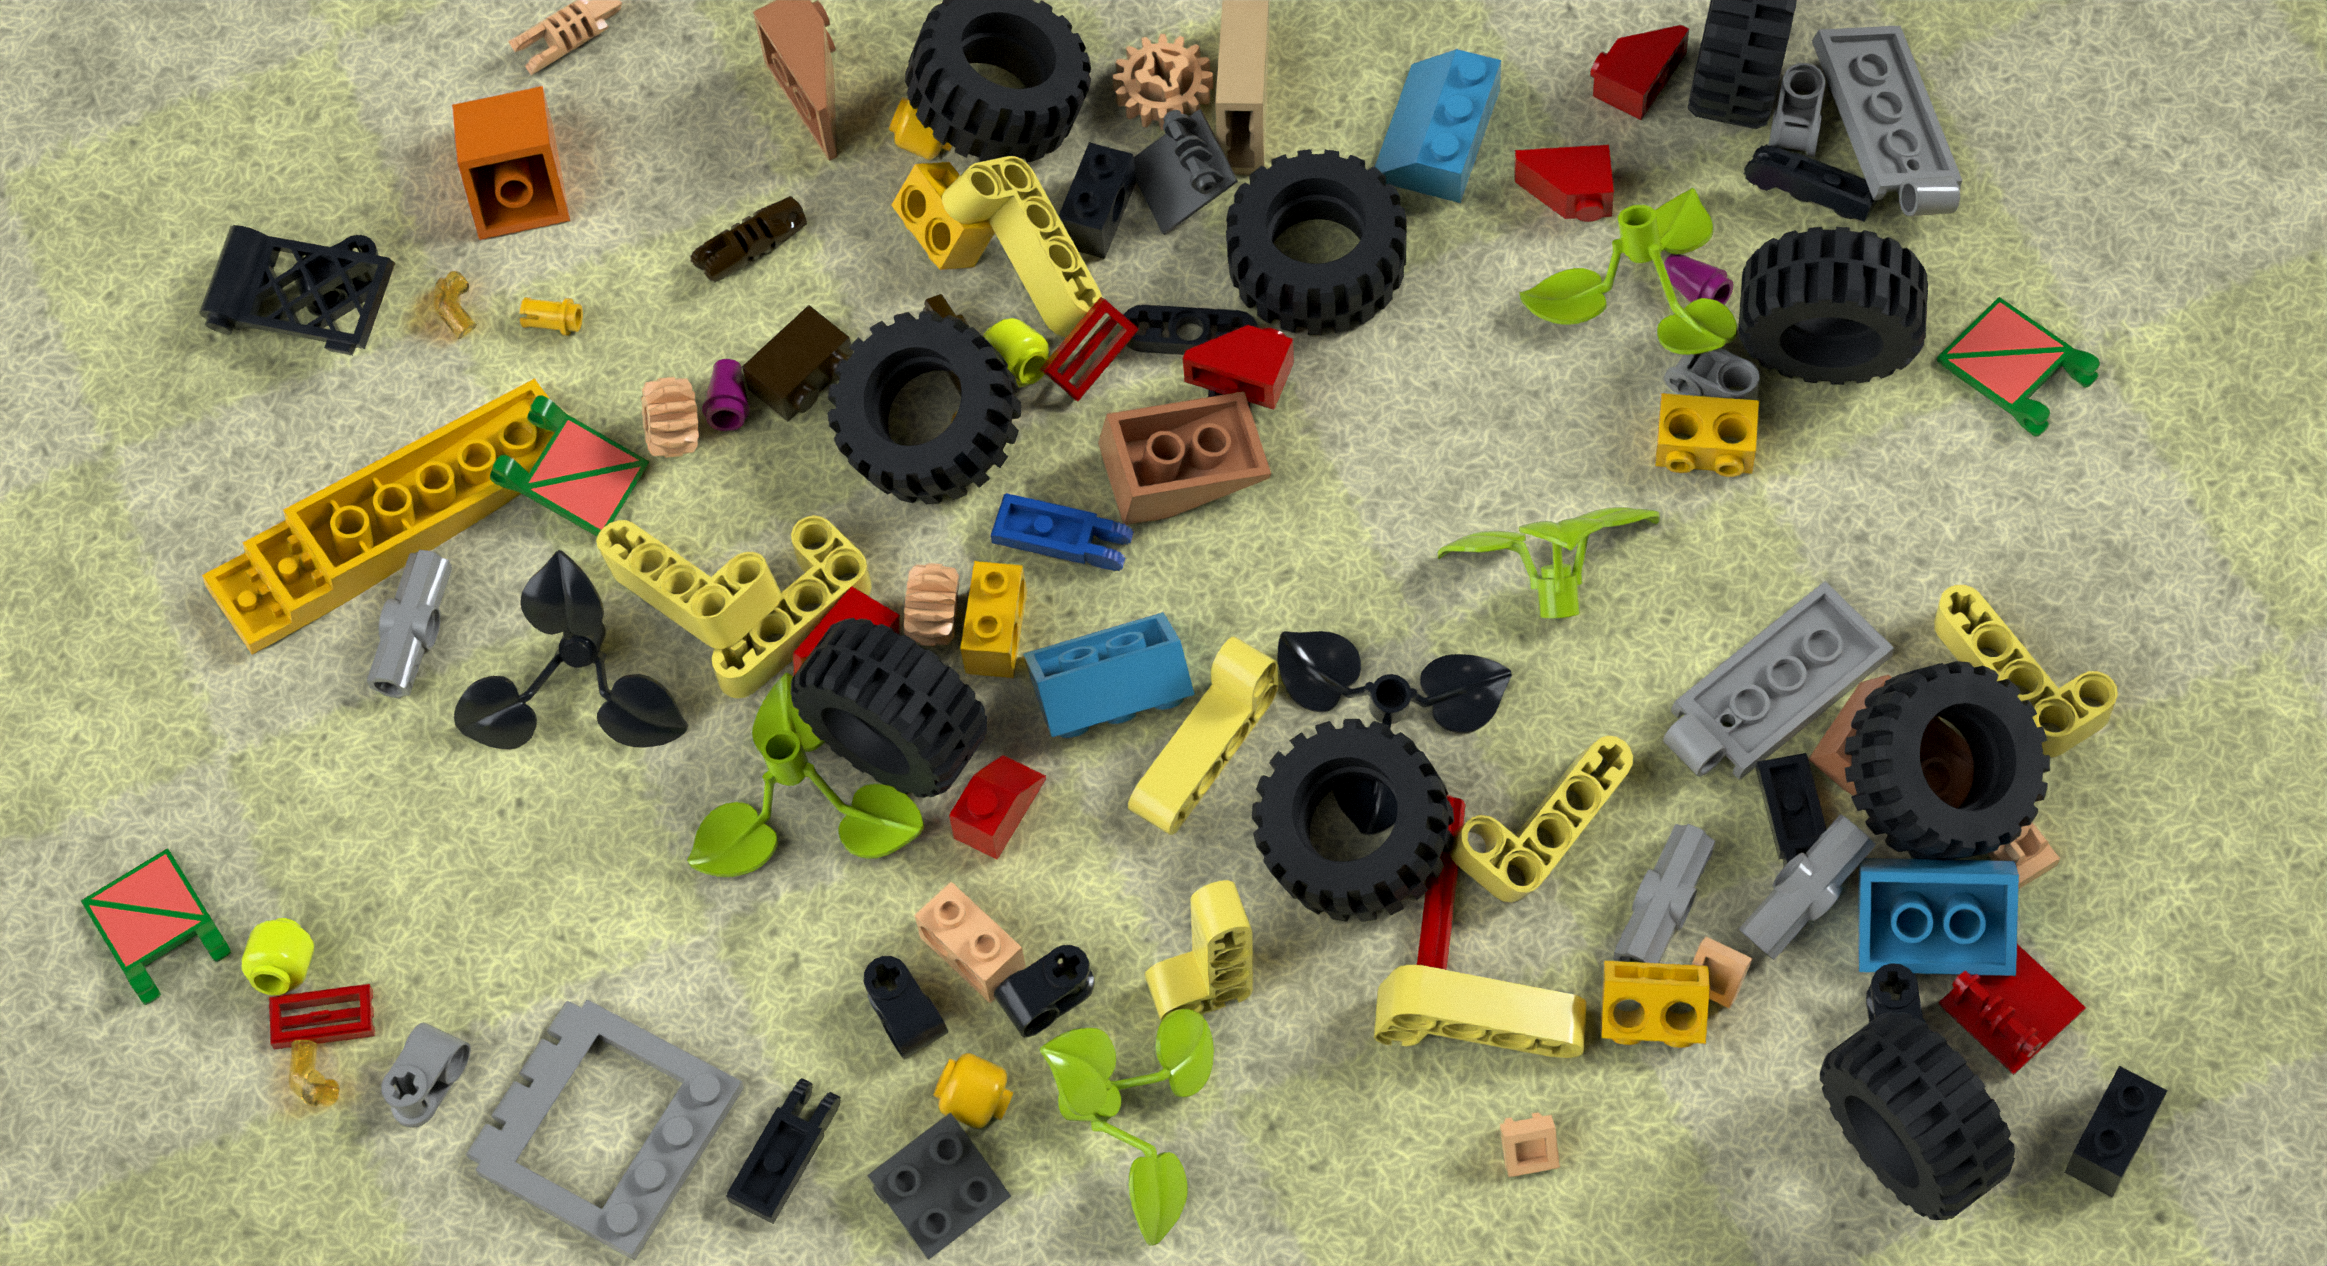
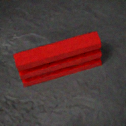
M1100 297L1039 370L1078 402L1136 334L1139 328L1105 298ZM1104 314L1109 315L1062 372L1059 373L1057 370ZM1118 323L1122 329L1075 385L1071 384L1069 380Z
M363 984L269 997L271 1046L275 1050L375 1036V1027L373 1025L374 1008L372 1006L373 989L371 985ZM360 1001V1007L332 1011L327 1009L312 1011L309 1014L281 1017V1011ZM359 1019L361 1021L347 1024L282 1032V1030L291 1028H299Z

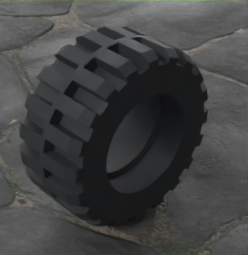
M943 0L941 4L934 6L928 13L905 72V83L908 87L907 96L912 108L918 109L916 113L917 118L925 129L930 127L934 131L933 137L942 145L949 143L956 148L955 153L966 158L968 154L979 157V162L1016 156L1020 159H1025L1029 163L1044 158L1045 153L1054 152L1062 145L1064 138L1068 137L1091 83L1089 75L1092 70L1090 58L1087 52H1084L1086 47L1080 35L1071 32V23L1063 15L1059 17L1052 12L1053 7L1043 0L1040 3L1033 0ZM983 63L1002 68L1017 77L1026 88L1015 89L995 84L981 76L970 64Z
M1797 0L1710 1L1688 102V110L1695 117L1752 129H1758L1767 125L1780 79Z
M1312 149L1297 151L1298 156L1287 158L1286 154L1271 160L1270 168L1266 169L1264 166H1260L1249 175L1250 185L1246 182L1241 184L1234 194V204L1229 206L1226 218V242L1229 273L1233 286L1239 289V297L1248 308L1256 305L1259 318L1270 324L1274 319L1280 320V328L1292 333L1296 332L1297 327L1308 328V335H1322V328L1334 327L1335 333L1350 330L1349 322L1356 319L1360 325L1374 318V306L1382 310L1393 299V290L1400 288L1404 278L1407 250V220L1405 208L1400 206V195L1393 185H1386V176L1373 166L1367 170L1365 168V160L1354 155H1350L1348 159L1339 157V151L1325 149L1324 154H1312ZM1308 220H1328L1339 223L1350 229L1360 240L1356 247L1345 256L1331 262L1319 264L1304 263L1289 258L1273 244L1283 231L1297 223Z
M1822 227L1808 228L1807 232L1798 233L1796 230L1787 232L1779 240L1772 238L1765 242L1746 261L1741 282L1739 338L1747 352L1753 359L1757 358L1760 365L1768 370L1777 369L1780 375L1791 379L1796 376L1803 378L1804 382L1817 384L1818 381H1828L1830 385H1844L1846 381H1856L1857 384L1870 382L1871 378L1877 376L1882 379L1892 375L1896 369L1902 370L1908 366L1924 346L1927 321L1928 275L1924 266L1910 249H1902L1899 242L1892 238H1879L1875 232L1867 230L1855 232L1850 231V227H1836V230H1823Z
M921 311L919 319H915L909 312L897 314L894 316L895 323L887 326L883 321H880L870 327L872 335L863 342L858 337L849 346L854 352L849 360L840 359L834 371L840 377L839 383L831 384L828 393V400L836 406V409H830L827 413L829 427L837 433L834 441L839 451L848 458V463L887 495L892 493L899 500L914 503L919 498L926 505L940 504L942 502V494H947L953 500L967 495L965 487L974 482L980 488L990 480L986 472L994 464L1001 468L1008 458L1003 449L1006 443L1015 444L1019 432L1012 424V419L1021 417V402L1013 395L1017 393L1019 388L1015 376L1007 369L1008 364L1000 353L974 327L969 328L961 319L951 315L943 319L936 311ZM949 371L956 374L961 383V402L958 412L949 427L938 437L923 444L913 446L896 444L889 434L888 418L891 405L899 391L909 381L927 372Z
M848 618L832 624L791 681V701L793 706L799 709L798 715L804 723L810 725L812 732L820 740H824L840 758L844 757L852 763L854 768L862 773L866 772L874 777L875 781L885 786L895 787L897 791L904 794L913 793L916 797L925 798L928 796L934 797L946 792L960 775L987 734L985 708L981 701L975 699L976 693L972 688L959 679L960 675L950 666H945L938 660L939 657L927 649L926 651L918 646L915 640L906 635L901 636L895 633L892 628L883 624L875 625L871 620Z
M1954 661L1947 664L1939 663L1899 674L1886 680L1884 687L1874 689L1865 698V706L1868 708L1856 711L1851 722V728L1857 730L1856 735L1846 738L1844 753L1852 757V766L1845 767L1847 783L1854 782L1857 794L1851 798L1857 811L1865 810L1869 818L1865 821V824L1875 835L1886 833V845L1897 852L1908 851L1912 858L1930 860H1954L1987 854L1998 850L2000 845L2010 844L2021 836V827L2031 825L2037 816L2038 808L2034 806V803L2044 800L2048 783L2042 781L2043 772L2050 771V755H2044L2042 742L2047 741L2044 727L2037 728L2033 720V716L2037 715V712L2029 700L2021 701L2017 697L2020 689L2009 679L1997 681L1999 675L1995 670L1983 665L1974 668L1970 662ZM1935 715L1947 720L1961 732L1969 745L1973 757L1974 776L1968 796L1959 808L1946 804L1932 791L1921 768L1920 745L1922 736L1927 725Z
M1344 719L1343 728L1335 729L1330 721L1315 725L1316 735L1307 739L1301 732L1289 740L1294 748L1286 756L1278 751L1269 762L1274 769L1271 777L1265 775L1260 777L1256 790L1261 795L1262 801L1252 804V820L1258 826V829L1253 833L1256 847L1263 854V862L1270 873L1294 899L1297 898L1305 908L1318 915L1324 911L1331 919L1344 922L1349 920L1350 915H1356L1361 922L1377 920L1376 911L1386 909L1390 915H1393L1404 909L1401 900L1412 894L1418 900L1428 891L1423 884L1429 874L1438 878L1445 866L1440 856L1442 851H1451L1453 835L1448 829V825L1454 822L1453 807L1446 797L1449 793L1443 780L1424 752L1420 751L1415 743L1402 732L1395 735L1388 725L1373 721L1370 727H1365L1360 719ZM1358 780L1376 781L1387 786L1396 798L1398 812L1392 832L1377 850L1363 858L1345 862L1325 859L1316 852L1310 841V824L1317 806L1328 793L1345 783Z
M1885 1012L1825 1056L1820 1071V1081L1823 1083L1822 1092L1824 1098L1829 1101L1831 1106L1829 1109L1834 1119L1841 1125L1842 1133L1849 1144L1855 1147L1860 1154V1159L1867 1168L1870 1167L1877 1175V1179L1886 1189H1891L1899 1201L1905 1206L1910 1205L1914 1212L1922 1217L1928 1216L1930 1220L1953 1219L2009 1176L2015 1160L2014 1143L2009 1140L2011 1132L2007 1123L2002 1120L2000 1116L2001 1111L1995 1100L1991 1099L1984 1089L1986 1087L1977 1074L1974 1075L1966 1065L1967 1061L1958 1051H1954L1947 1044V1040L1938 1032L1931 1031L1928 1024L1921 1019H1913L1911 1014L1905 1012Z

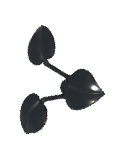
M562 550L556 551L548 562L529 579L522 591L520 601L525 618L538 631L550 635L563 632L559 649L552 660L521 695H519L514 683L504 676H488L475 681L463 692L454 711L455 726L463 735L488 747L499 749L521 747L532 738L537 727L536 714L526 702L534 697L555 669L564 661L567 665L574 668L585 667L592 663L595 664L599 693L601 697L607 700L597 712V722L602 730L616 742L637 748L660 746L682 736L689 726L682 717L671 693L660 682L650 676L642 674L626 675L614 683L612 690L609 689L604 663L607 655L600 650L606 636V629L602 623L604 617L602 600L588 576Z
M1284 631L1280 634L1277 659L1281 680L1286 691L1297 704L1311 711L1327 712L1337 705L1341 694L1347 698L1369 695V710L1372 716L1382 724L1388 725L1389 728H1391V724L1401 721L1406 716L1412 701L1421 707L1432 706L1434 720L1448 731L1455 733L1476 731L1485 726L1496 714L1512 676L1509 668L1488 658L1466 654H1451L1433 660L1421 672L1420 685L1427 696L1426 698L1417 694L1418 692L1415 688H1410L1404 678L1395 674L1383 675L1374 684L1367 682L1363 687L1351 689L1349 687L1360 676L1361 660L1358 650L1348 639L1325 631ZM1358 780L1345 783L1333 790L1338 806L1361 834L1375 835L1395 825L1398 804L1392 791L1384 784L1370 780Z

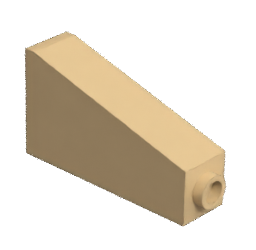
M1222 0L1215 102L1217 141L1235 175H1250L1260 166L1265 167L1269 0Z

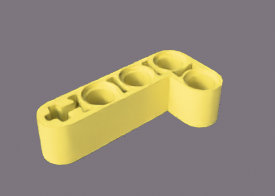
M1016 156L974 163L944 191L942 195L944 209L954 220L962 224L989 221L1045 324L1055 334L1067 337L1102 295L1029 164Z
M813 515L807 516L795 524L791 533L792 544L797 562L805 573L781 592L780 601L775 609L738 643L725 649H714L711 658L712 666L719 687L729 697H748L792 662L793 652L851 586L868 596L870 595L872 586L865 557L827 519ZM812 543H825L824 546L819 549H806ZM846 573L857 574L855 578L848 581L838 580L840 576ZM808 604H820L814 611L806 612L801 610ZM772 634L784 635L780 640L776 642L770 643L764 641L768 636Z
M627 520L609 523L599 532L596 540L601 555L613 577L620 584L702 642L715 649H725L738 643L775 609L781 598L780 589L766 560L761 554L756 552H744L736 555L710 577L646 531Z
M1954 585L1942 593L1934 620V628L1938 637L1955 658L1961 662H1970L1974 668L1983 665L1995 670L1999 675L1997 681L2009 679L2015 685L2027 688L2030 691L2029 694H2018L2017 697L2021 701L2029 700L2037 712V715L2033 716L2037 728L2042 727V723H2053L2062 730L2061 732L2052 733L2044 729L2047 741L2042 742L2044 755H2050V757L2059 756L2108 724L2118 696L2117 686L2108 675L2098 671H2088L2058 688L1977 590L1967 585ZM1990 648L1999 653L2000 656L1988 657L1982 654L1979 649ZM2090 697L2096 699L2102 706L2091 707L2086 705L2081 699Z
M1235 636L1229 638L1224 643L1213 661L1211 667L1212 685L1141 778L1128 802V809L1169 835H1173L1179 830L1272 704L1278 691L1277 662Z
M1605 736L1595 741L1578 755L1516 835L1490 816L1478 815L1472 817L1452 833L1453 841L1451 851H1449L1451 859L1499 900L1510 903L1521 900L1543 883L1629 773L1633 765V755L1630 747L1624 740L1616 736ZM1602 757H1604L1608 761L1605 766L1606 771L1597 778L1589 775L1596 770L1602 762ZM1567 790L1574 791L1581 797L1583 802L1582 811L1570 806L1566 798ZM1538 827L1544 828L1552 834L1554 839L1553 848H1547L1540 843L1537 837ZM1468 832H1474L1483 838L1486 845L1485 853H1478L1472 849L1468 842ZM1508 865H1514L1523 872L1525 878L1524 886H1518L1509 879L1507 874Z
M1229 880L1213 882L1198 889L1191 896L1192 951L1158 962L1145 972L1144 976L1161 1022L1169 1013L1177 1009H1190L1197 1013L1205 1014L1226 1007L1224 1003L1226 1001L1237 998V1001L1241 1002L1252 994L1253 932L1234 882Z
M1404 965L1394 969L1378 987L1374 1038L1385 1045H1391L1392 1040L1402 1041V1046H1413L1418 1044L1427 1034H1433L1543 1056L1573 1058L1582 1055L1584 1052L1587 1002L1580 996L1434 967Z

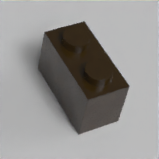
M808 305L742 366L748 390L789 422L798 412L804 413L808 411L817 401L819 393L832 380L834 382L840 380V377L834 371L840 359L848 361L853 354V351L849 348L851 345L850 337Z

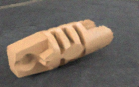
M576 0L509 41V44L515 52L528 48L541 38L545 39L550 48L532 57L525 66L528 72L533 75L607 30L609 26L605 20L620 11L622 2L620 0Z

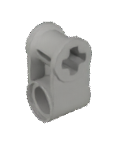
M1798 63L1791 66L1785 72L1778 108L1774 111L1769 146L1806 151L1807 156L1815 157L1825 87V77L1816 66L1808 63ZM1795 91H1805L1809 95H1798Z
M1721 348L1699 354H1684L1676 367L1669 368L1664 375V381L1673 392L1680 395L1758 400L1759 371L1756 366L1749 360L1740 358ZM1739 386L1744 388V390L1734 391L1729 388Z
M425 1022L418 1024L413 1029L402 1052L390 1071L385 1075L381 1084L382 1095L387 1104L391 1106V1112L396 1121L403 1126L419 1127L427 1123L434 1116L452 1084L458 1080L468 1063L471 1051L469 1043Z

